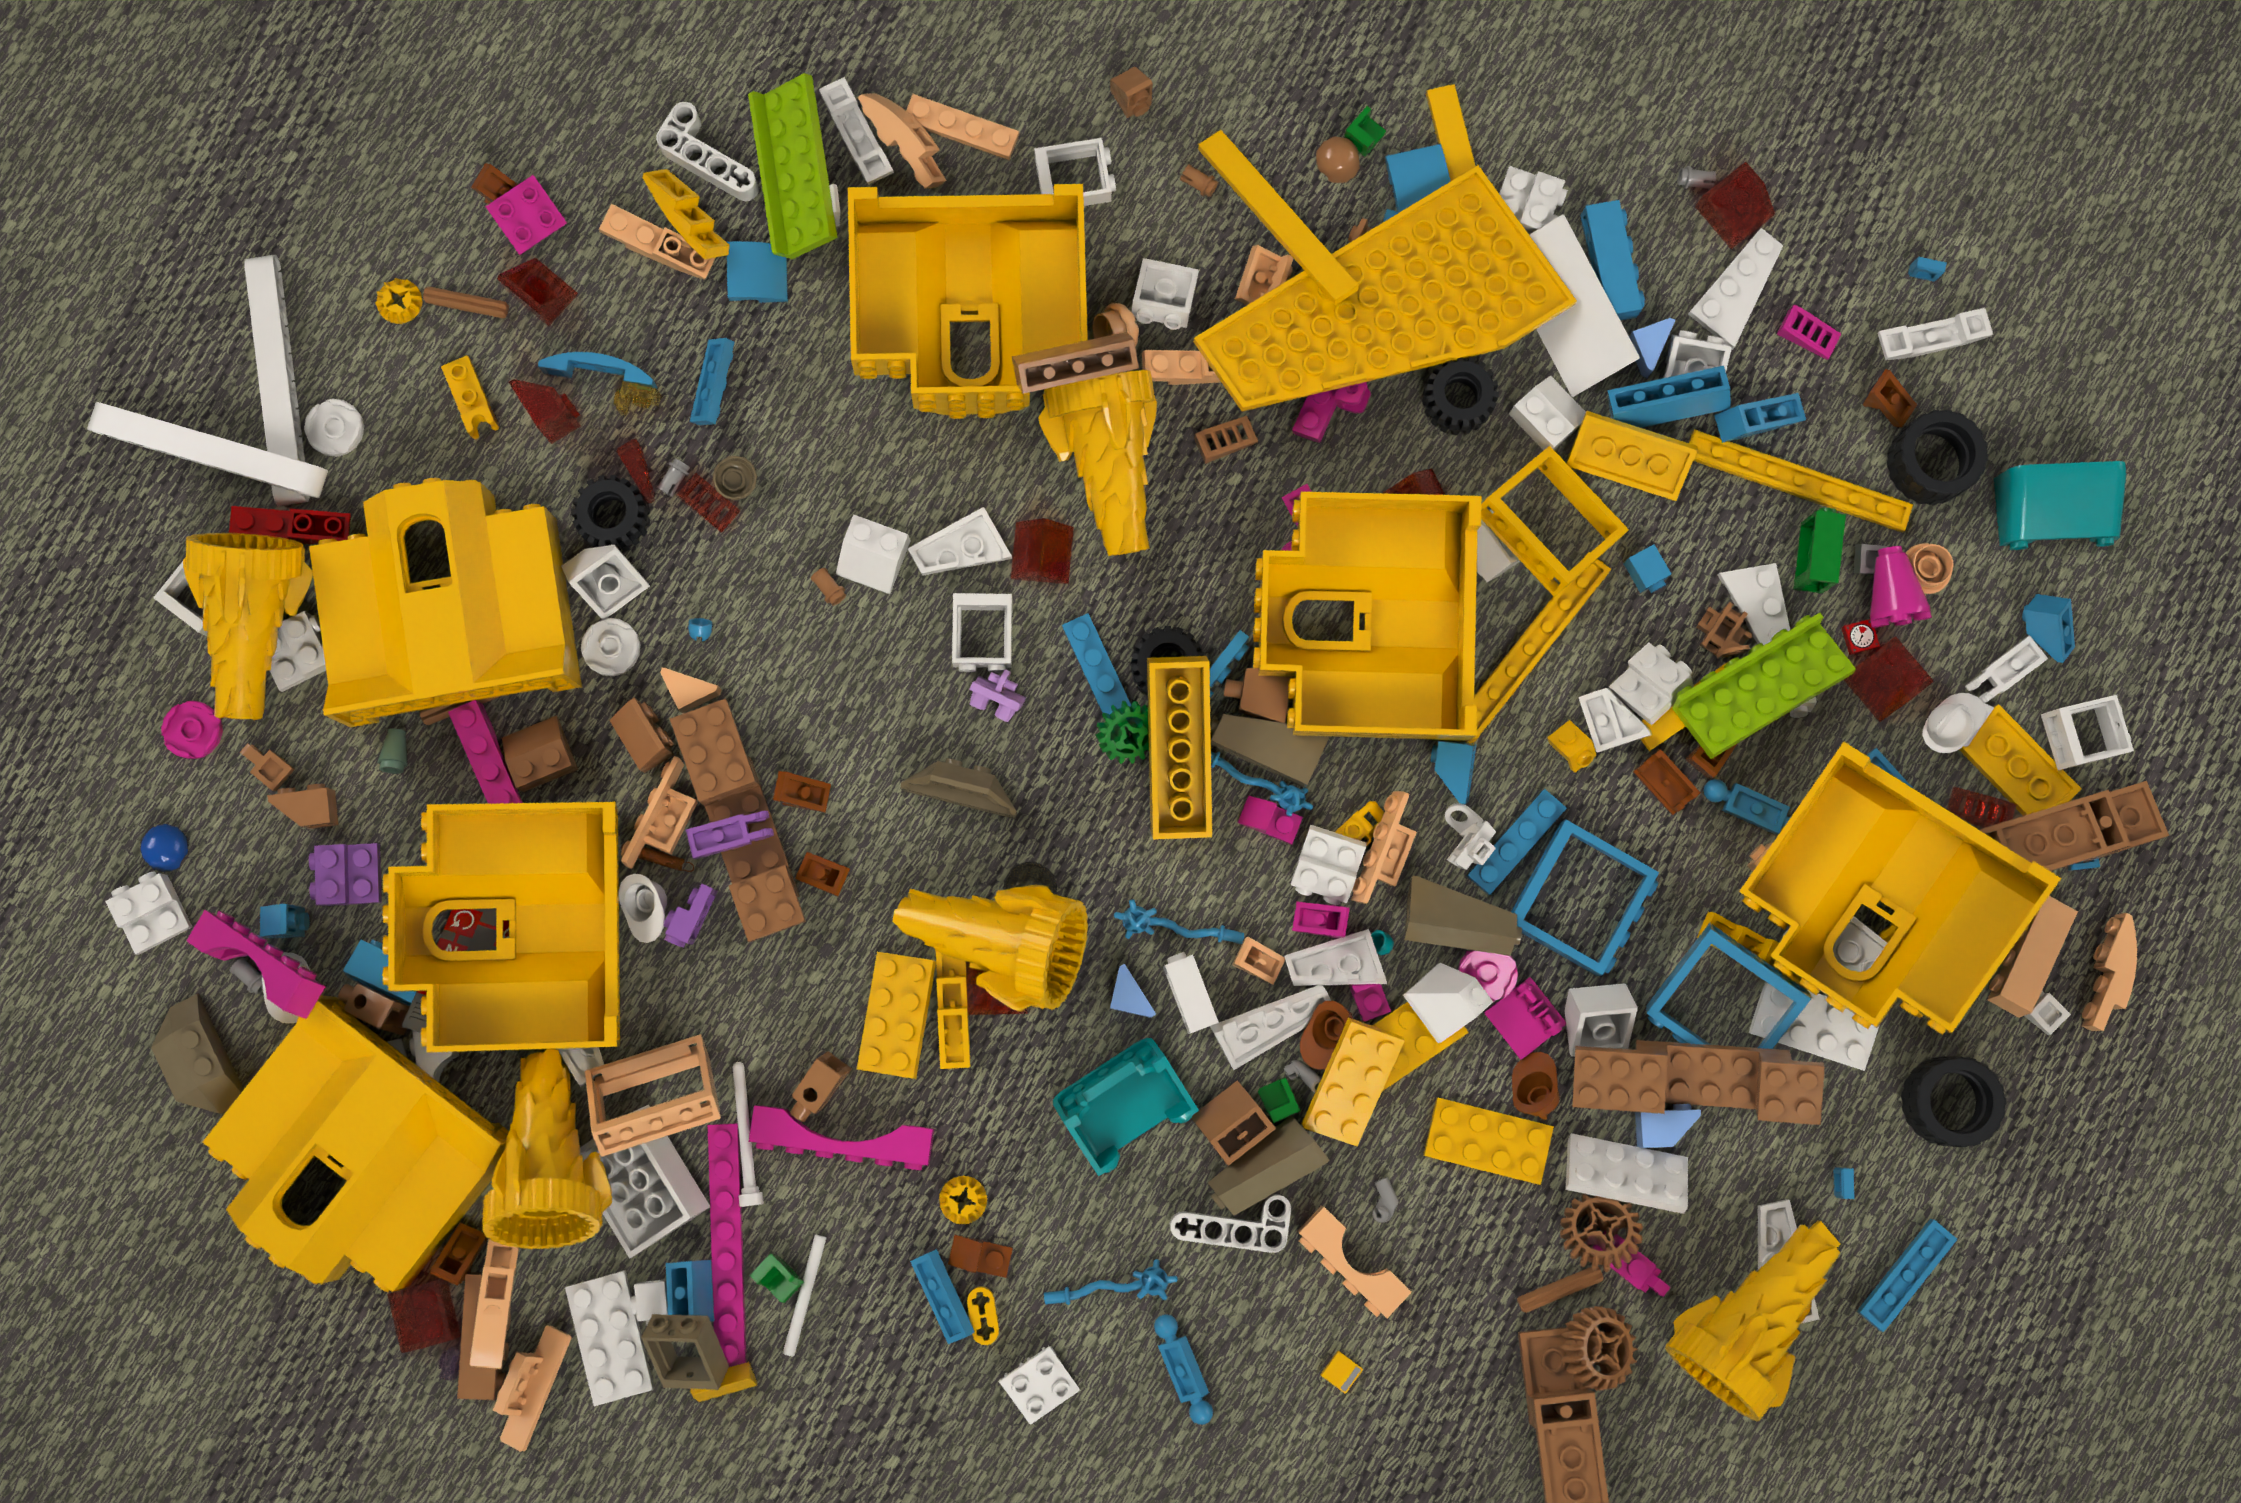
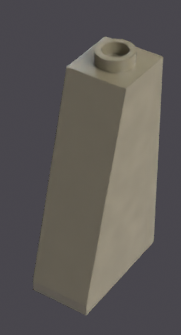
M1223 714L1220 721L1214 719L1211 726V745L1304 788L1308 785L1330 737L1293 735V728H1287V723Z
M1412 876L1407 894L1404 940L1511 956L1514 945L1520 944L1522 928L1517 927V914L1421 877Z
M1290 1115L1275 1127L1276 1129L1208 1182L1215 1192L1211 1195V1198L1221 1210L1227 1207L1235 1216L1322 1167L1330 1160L1316 1141Z

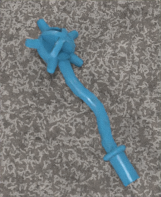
M1211 752V768L1218 765L1241 783L1260 786L1272 791L1276 795H1271L1270 800L1277 801L1282 808L1287 810V816H1292L1293 812L1299 811L1302 807L1308 810L1313 809V805L1305 801V794L1308 792L1307 788L1299 789L1293 785L1287 786L1284 781L1279 783V787L1271 781L1246 776L1225 759L1220 758V752Z
M1134 899L1129 900L1130 908L1124 913H1114L1115 918L1123 920V925L1127 930L1125 934L1127 939H1130L1133 933L1144 931L1152 935L1154 930L1150 926L1158 925L1172 929L1176 934L1185 938L1196 939L1213 936L1218 937V942L1224 940L1242 944L1244 940V933L1225 929L1224 925L1220 929L1203 928L1188 930L1172 920L1151 917L1157 913V910L1155 908L1146 910L1143 907L1136 906Z
M1155 1259L1153 1267L1146 1269L1143 1273L1133 1272V1276L1140 1280L1129 1284L1098 1280L1076 1291H1070L1068 1287H1065V1290L1044 1292L1045 1305L1065 1302L1067 1305H1070L1071 1300L1079 1299L1097 1289L1124 1293L1141 1289L1137 1294L1139 1299L1149 1294L1159 1295L1162 1300H1166L1165 1290L1168 1283L1177 1282L1178 1278L1177 1276H1167L1166 1272L1160 1268V1261Z

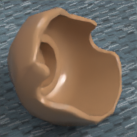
M1333 136L1321 143L1316 151L1318 170L1325 174L1330 182L1345 183L1354 178L1360 169L1358 149L1347 138Z

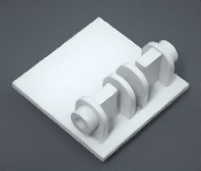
M1052 1346L1043 1347L1040 1353L1032 1358L1028 1357L1024 1364L1021 1362L1018 1368L1009 1374L1005 1373V1377L999 1380L1002 1387L1030 1425L1080 1391L1075 1381L1058 1359Z

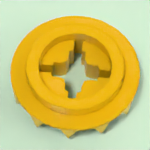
M395 278L393 281L384 282L381 290L377 291V301L375 304L379 314L385 320L395 324H403L413 320L419 314L423 300L422 294L415 284L408 279ZM393 292L400 297L405 295L402 301L406 308L403 309L398 304H393Z
M957 1176L949 1180L942 1188L939 1198L940 1208L945 1217L956 1224H970L979 1219L984 1213L987 1205V1194L983 1185L975 1178ZM965 1187H967V1198L975 1202L976 1205H965L964 1209L959 1213V1202L954 1201L950 1196H960L964 1192Z

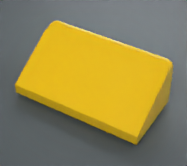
M746 1362L728 1368L719 1390L691 1389V1394L698 1402L758 1386L750 1363Z

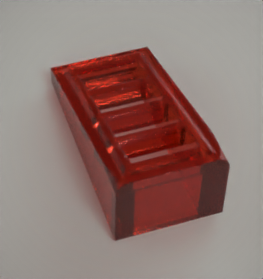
M635 438L617 448L616 452L646 501L651 504L655 501V494L642 447Z
M697 473L692 476L676 495L684 504L721 533L740 512L736 506L719 494L715 488ZM699 485L702 489L691 499L688 495ZM708 492L711 497L700 507L697 503ZM715 500L719 501L720 504L711 515L706 512ZM724 507L729 509L730 511L720 522L715 519Z
M1953 787L1946 810L1968 823L1986 828L2012 820L2016 804ZM1963 796L1967 799L1963 812H1960L1958 809ZM1974 800L1978 801L1975 815H1970ZM1986 805H1990L1987 819H1985L1983 815ZM2002 809L1998 822H1996L1995 820L1998 810Z

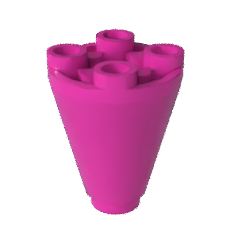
M1902 546L1879 549V557H1876L1870 609L1871 627L1888 626L1889 621L1894 623V626L1911 624L1912 618H1914V621L1932 618L1930 605L1907 554L1902 551Z

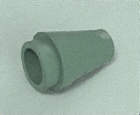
M395 728L388 729L377 761L380 764L379 770L392 774L404 772V767L408 765L406 731Z

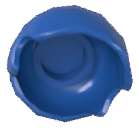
M160 824L152 827L141 841L140 850L142 857L153 870L164 873L180 867L181 861L188 854L187 837L178 827L169 824Z

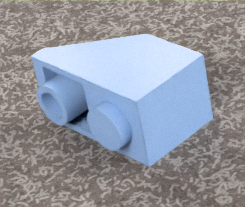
M1673 1104V1110H1665V1114L1635 1112L1637 1147H1673L1699 1119L1701 1110L1691 1109L1690 1104Z

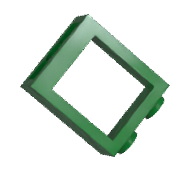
M1819 508V510L1801 522L1793 590L1823 594L1839 583L1846 514L1837 513V510L1833 508Z

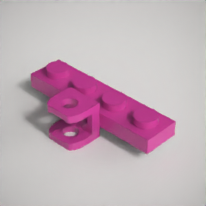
M1359 383L1307 396L1292 429L1293 433L1320 443L1336 406L1352 413L1364 412L1371 396L1367 383Z

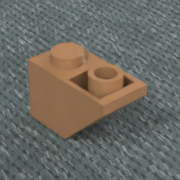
M1133 67L1110 80V91L1126 118L1135 115V117L1141 116L1149 110V106L1152 104L1153 83L1138 68Z
M325 784L307 785V790L296 791V788L278 789L275 795H267L269 803L300 827L315 829L338 825L335 790L325 788Z

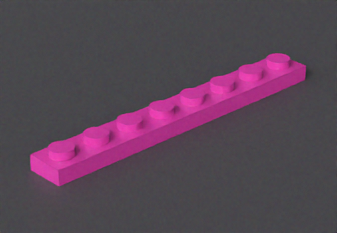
M738 1123L708 1125L713 1322L715 1334L729 1367L747 1362L742 1207L739 1206L741 1170Z

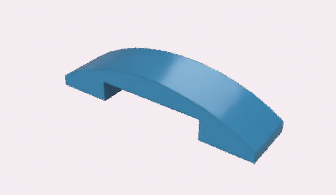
M562 353L544 358L538 362V367L544 374L572 378L575 367L623 375V381L628 388L657 392L658 388L654 380L638 367L619 358L600 353Z

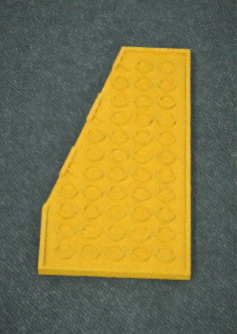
M1477 165L1332 253L1334 258L1359 285V290L1342 302L1334 305L1310 276L1303 271L1194 337L1193 342L1243 412L1443 364L1450 360L1455 361L1462 357L1464 359L1505 349L1574 306L1577 300L1482 169Z

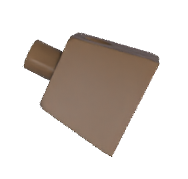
M1246 668L1243 681L1226 679L1223 696L1240 699L1238 710L1240 713L1260 720L1285 723L1289 701L1288 681L1292 677L1259 676V668Z
M359 983L355 987L345 984L341 988L338 999L346 1003L344 1007L345 1012L379 1029L404 1036L407 1028L402 1027V1024L410 1008L409 1005Z
M829 1051L817 1058L792 1094L793 1099L797 1102L791 1109L790 1114L797 1120L805 1122L811 1112L818 1113L825 1107L852 1068Z

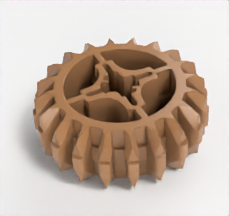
M1584 1193L1581 1196L1582 1202L1574 1198L1571 1203L1573 1208L1567 1207L1565 1209L1564 1215L1567 1218H1562L1560 1223L1565 1228L1560 1231V1237L1567 1239L1563 1247L1568 1250L1573 1249L1570 1257L1576 1259L1581 1256L1580 1265L1582 1267L1587 1262H1591L1593 1271L1597 1270L1598 1264L1603 1265V1270L1608 1272L1611 1263L1616 1269L1621 1268V1260L1630 1263L1632 1259L1631 1254H1637L1639 1251V1247L1636 1244L1642 1243L1643 1236L1639 1234L1643 1229V1225L1636 1222L1639 1219L1638 1212L1629 1213L1632 1209V1204L1626 1203L1621 1205L1622 1201L1594 1195L1593 1198H1590L1588 1194ZM1600 1211L1610 1213L1614 1216L1606 1217L1602 1215ZM1588 1214L1590 1226L1584 1228V1232L1578 1234L1576 1225L1583 1216ZM1600 1227L1602 1231L1607 1230L1606 1236L1601 1231L1596 1232V1228ZM1625 1228L1626 1239L1620 1246L1615 1248L1613 1236L1618 1234L1619 1229ZM1588 1245H1598L1603 1251L1595 1250Z
M1594 1306V1308L1581 1309V1313L1573 1314V1321L1565 1323L1569 1331L1561 1334L1566 1339L1565 1344L1560 1346L1566 1352V1355L1561 1360L1569 1362L1566 1371L1574 1374V1381L1582 1383V1386L1585 1388L1600 1391L1617 1388V1384L1626 1382L1625 1375L1632 1374L1630 1364L1637 1362L1632 1357L1633 1352L1639 1349L1635 1348L1632 1344L1636 1336L1629 1334L1632 1325L1624 1323L1625 1316L1617 1314L1616 1310L1611 1308ZM1597 1325L1602 1326L1606 1332L1599 1331ZM1592 1365H1599L1601 1371L1598 1372Z

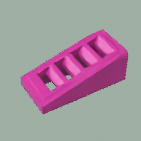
M1794 304L1788 310L1777 335L1828 360L1841 333ZM1795 320L1800 321L1797 330L1792 327ZM1805 325H1808L1810 329L1805 336L1802 334ZM1815 330H1818L1820 334L1816 342H1814L1811 338ZM1825 335H1827L1830 339L1826 347L1823 348L1820 345Z

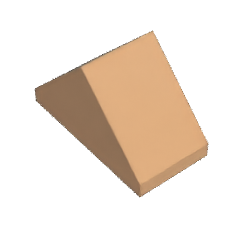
M663 667L660 673L678 710L682 713L721 694L722 689L718 685Z
M1246 937L1232 965L1274 985L1285 962V957L1254 939Z

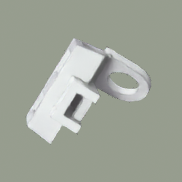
M1460 803L1450 805L1446 809L1445 819L1463 839L1447 858V861L1465 870L1472 863L1483 865L1496 849L1489 842L1496 831L1486 820L1483 822V819L1468 806ZM1458 810L1462 811L1467 815L1468 819L1463 822L1456 821L1452 818L1451 813Z

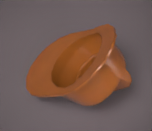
M1334 1000L1324 1001L1318 1005L1303 1032L1300 1041V1053L1304 1062L1309 1067L1317 1070L1326 1069L1348 1017L1353 1019L1352 1013L1339 1002Z
M1532 1052L1520 1060L1513 1069V1104L1519 1112L1536 1117L1539 1116L1541 1119L1546 1120L1548 1119V1114L1555 1110L1559 1104L1560 1093L1556 1064L1546 1053Z

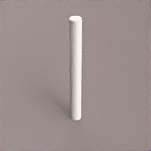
M816 1234L814 1236L803 1276L804 1283L800 1287L783 1350L785 1355H795L827 1237Z

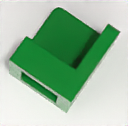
M1368 106L1346 129L1344 138L1352 141L1357 147L1358 152L1364 157L1368 155L1386 133L1384 128L1370 118L1372 109Z
M1286 1078L1279 1079L1258 1089L1259 1096L1272 1123L1301 1111Z
M772 1253L750 1274L757 1284L765 1286L781 1303H785L804 1283L781 1257Z

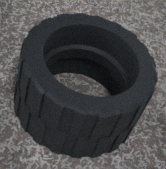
M1933 410L1927 414L1924 413L1901 430L1892 440V445L1887 453V468L1889 469L1890 479L1894 482L1898 491H1901L1906 498L1912 499L1916 503L1936 505L1949 502L1976 484L1986 469L1988 446L1981 429L1975 425L1974 421L1965 417L1964 414L1952 412V410ZM1923 434L1937 435L1947 440L1953 446L1959 460V470L1954 480L1939 481L1923 472L1915 457V444L1919 436Z
M1944 1056L1925 1060L1910 1072L1911 1074L1903 1084L1901 1106L1906 1121L1918 1136L1923 1137L1924 1140L1930 1143L1950 1147L1979 1145L1981 1142L1990 1139L1995 1131H1998L2001 1121L2005 1117L2006 1098L2003 1085L1999 1082L1998 1076L1987 1065L1970 1057ZM1947 1073H1957L1963 1076L1973 1088L1976 1099L1975 1111L1971 1120L1958 1130L1944 1128L1936 1120L1931 1109L1930 1098L1932 1089L1937 1080Z

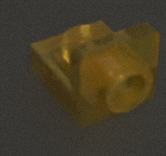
M623 381L621 389L616 390L614 405L621 415L627 416L631 400L638 407L650 408V404L659 406L662 395L656 388Z

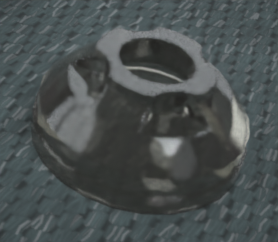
M1024 862L1016 865L1010 870L1004 881L1003 890L1023 887L1026 882L1033 881L1038 885L1048 886L1051 892L1057 895V883L1053 873L1047 867L1037 862Z

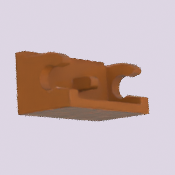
M1661 749L1654 752L1633 771L1672 815L1682 810L1689 801L1701 793Z

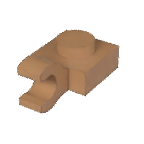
M247 743L240 751L243 756L255 764L250 773L272 791L276 792L295 770L273 750L269 749L264 755L254 745Z

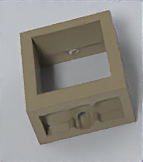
M652 1314L641 1338L663 1388L719 1390L729 1365L709 1317L701 1315ZM672 1342H694L700 1357L677 1356Z

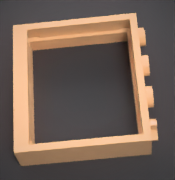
M701 1034L585 1071L591 1131L601 1157L721 1119L710 1058ZM700 1066L704 1090L606 1121L603 1096ZM600 1073L602 1074L601 1076L595 1077V1081H593V1075Z

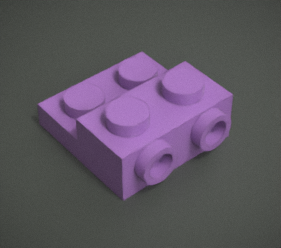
M380 844L314 846V853L309 855V867L311 870H315V882L310 883L309 893L311 899L316 900V905L337 906L382 903Z
M701 884L699 889L695 887L687 904L691 905L690 909L686 910L677 906L676 911L670 910L663 925L667 928L664 940L683 948L686 943L693 945L718 891L704 884Z

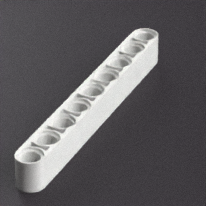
M276 255L249 258L245 260L244 265L267 451L305 462L302 437H299L302 433L299 409L296 410L298 408L295 382H292V380H295L292 354L289 355L291 352L289 329L285 327V325H288L285 299L282 300L284 298L282 273L278 272L281 270V265ZM271 485L273 498L277 506L309 501L310 497L308 495Z
M100 402L95 403L87 430L97 434L107 435V437L315 498H320L328 470L316 465Z

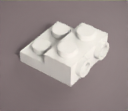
M1509 166L1499 194L1527 233L1531 234L1558 217L1554 214L1556 205L1562 207L1568 190L1563 189L1565 180L1538 171L1537 175Z
M1143 258L1131 312L1143 324L1156 321L1164 323L1167 328L1177 330L1180 327L1187 328L1199 269Z
M1680 330L1679 336L1671 335L1665 361L1667 365L1664 378L1724 366L1726 371L1732 346L1724 344L1725 338L1708 335L1707 341L1696 339L1697 333Z
M303 611L284 620L282 626L278 627L277 648L272 657L270 672L281 692L326 671L320 622L316 615L311 616V614Z
M1648 642L1628 661L1629 668L1609 686V689L1624 704L1650 725H1653L1674 705L1677 699L1676 695L1680 690L1689 685L1693 688L1694 685L1691 678L1692 671L1687 664L1681 660L1675 663L1670 659L1671 655L1664 646L1658 644L1654 647Z
M1310 825L1292 876L1291 885L1295 886V890L1302 895L1310 896L1313 892L1323 895V899L1333 905H1339L1340 902L1347 903L1367 843Z
M156 872L144 874L138 878L140 884L129 888L128 885L119 887L111 892L113 897L105 901L117 927L123 928L136 955H140L192 928L168 875L156 874Z

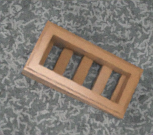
M1248 416L1202 430L1194 435L1195 442L1205 464L1258 443ZM1238 426H1243L1248 439L1242 440L1237 428ZM1231 429L1237 441L1233 444L1227 433ZM1218 434H1222L1227 446H1221L1217 437ZM1208 438H1212L1215 450L1211 451L1207 442Z

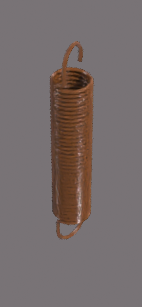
M643 847L638 856L639 859L678 871H687L682 870V865L685 863L683 858ZM690 863V864L693 866V869H692L691 871H687V872H692V871H694V865H693L692 863Z

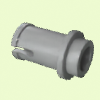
M1686 166V168H1680L1677 183L1682 185L1684 189L1691 186L1712 190L1715 184L1711 183V181H1716V172L1694 170L1691 166Z
M676 458L673 463L669 462L670 468L656 487L672 498L683 478L689 476L688 470L690 469L688 465Z
M244 957L238 959L231 966L230 972L248 986L247 990L250 993L254 992L257 995L263 992L262 974L249 964Z

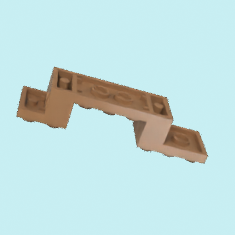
M725 698L670 718L698 801L705 806L710 823L740 814L748 815L766 810L769 813V818L765 821L747 825L749 833L764 828L773 829L774 836L759 841H752V844L721 852L732 885H729V889L748 942H753L806 922L798 900L800 894L752 759L746 754L728 700Z
M2147 781L2112 792L2105 790L1980 829L1981 832L2031 863L2035 861L2049 871L2082 861L2084 863L2169 836Z
M1636 1040V1050L1575 1046L1572 1107L1665 1114V1103L1756 1109L1758 1121L1821 1125L1825 1066L1822 1062L1793 1061L1790 1050L1645 1040Z
M1558 1327L1518 1332L1529 1424L1536 1429L1545 1503H1609L1595 1393L1582 1386V1383L1574 1381V1374L1566 1371L1569 1362L1561 1360L1566 1355L1565 1350L1560 1348L1566 1342V1339L1561 1334L1568 1332V1328Z

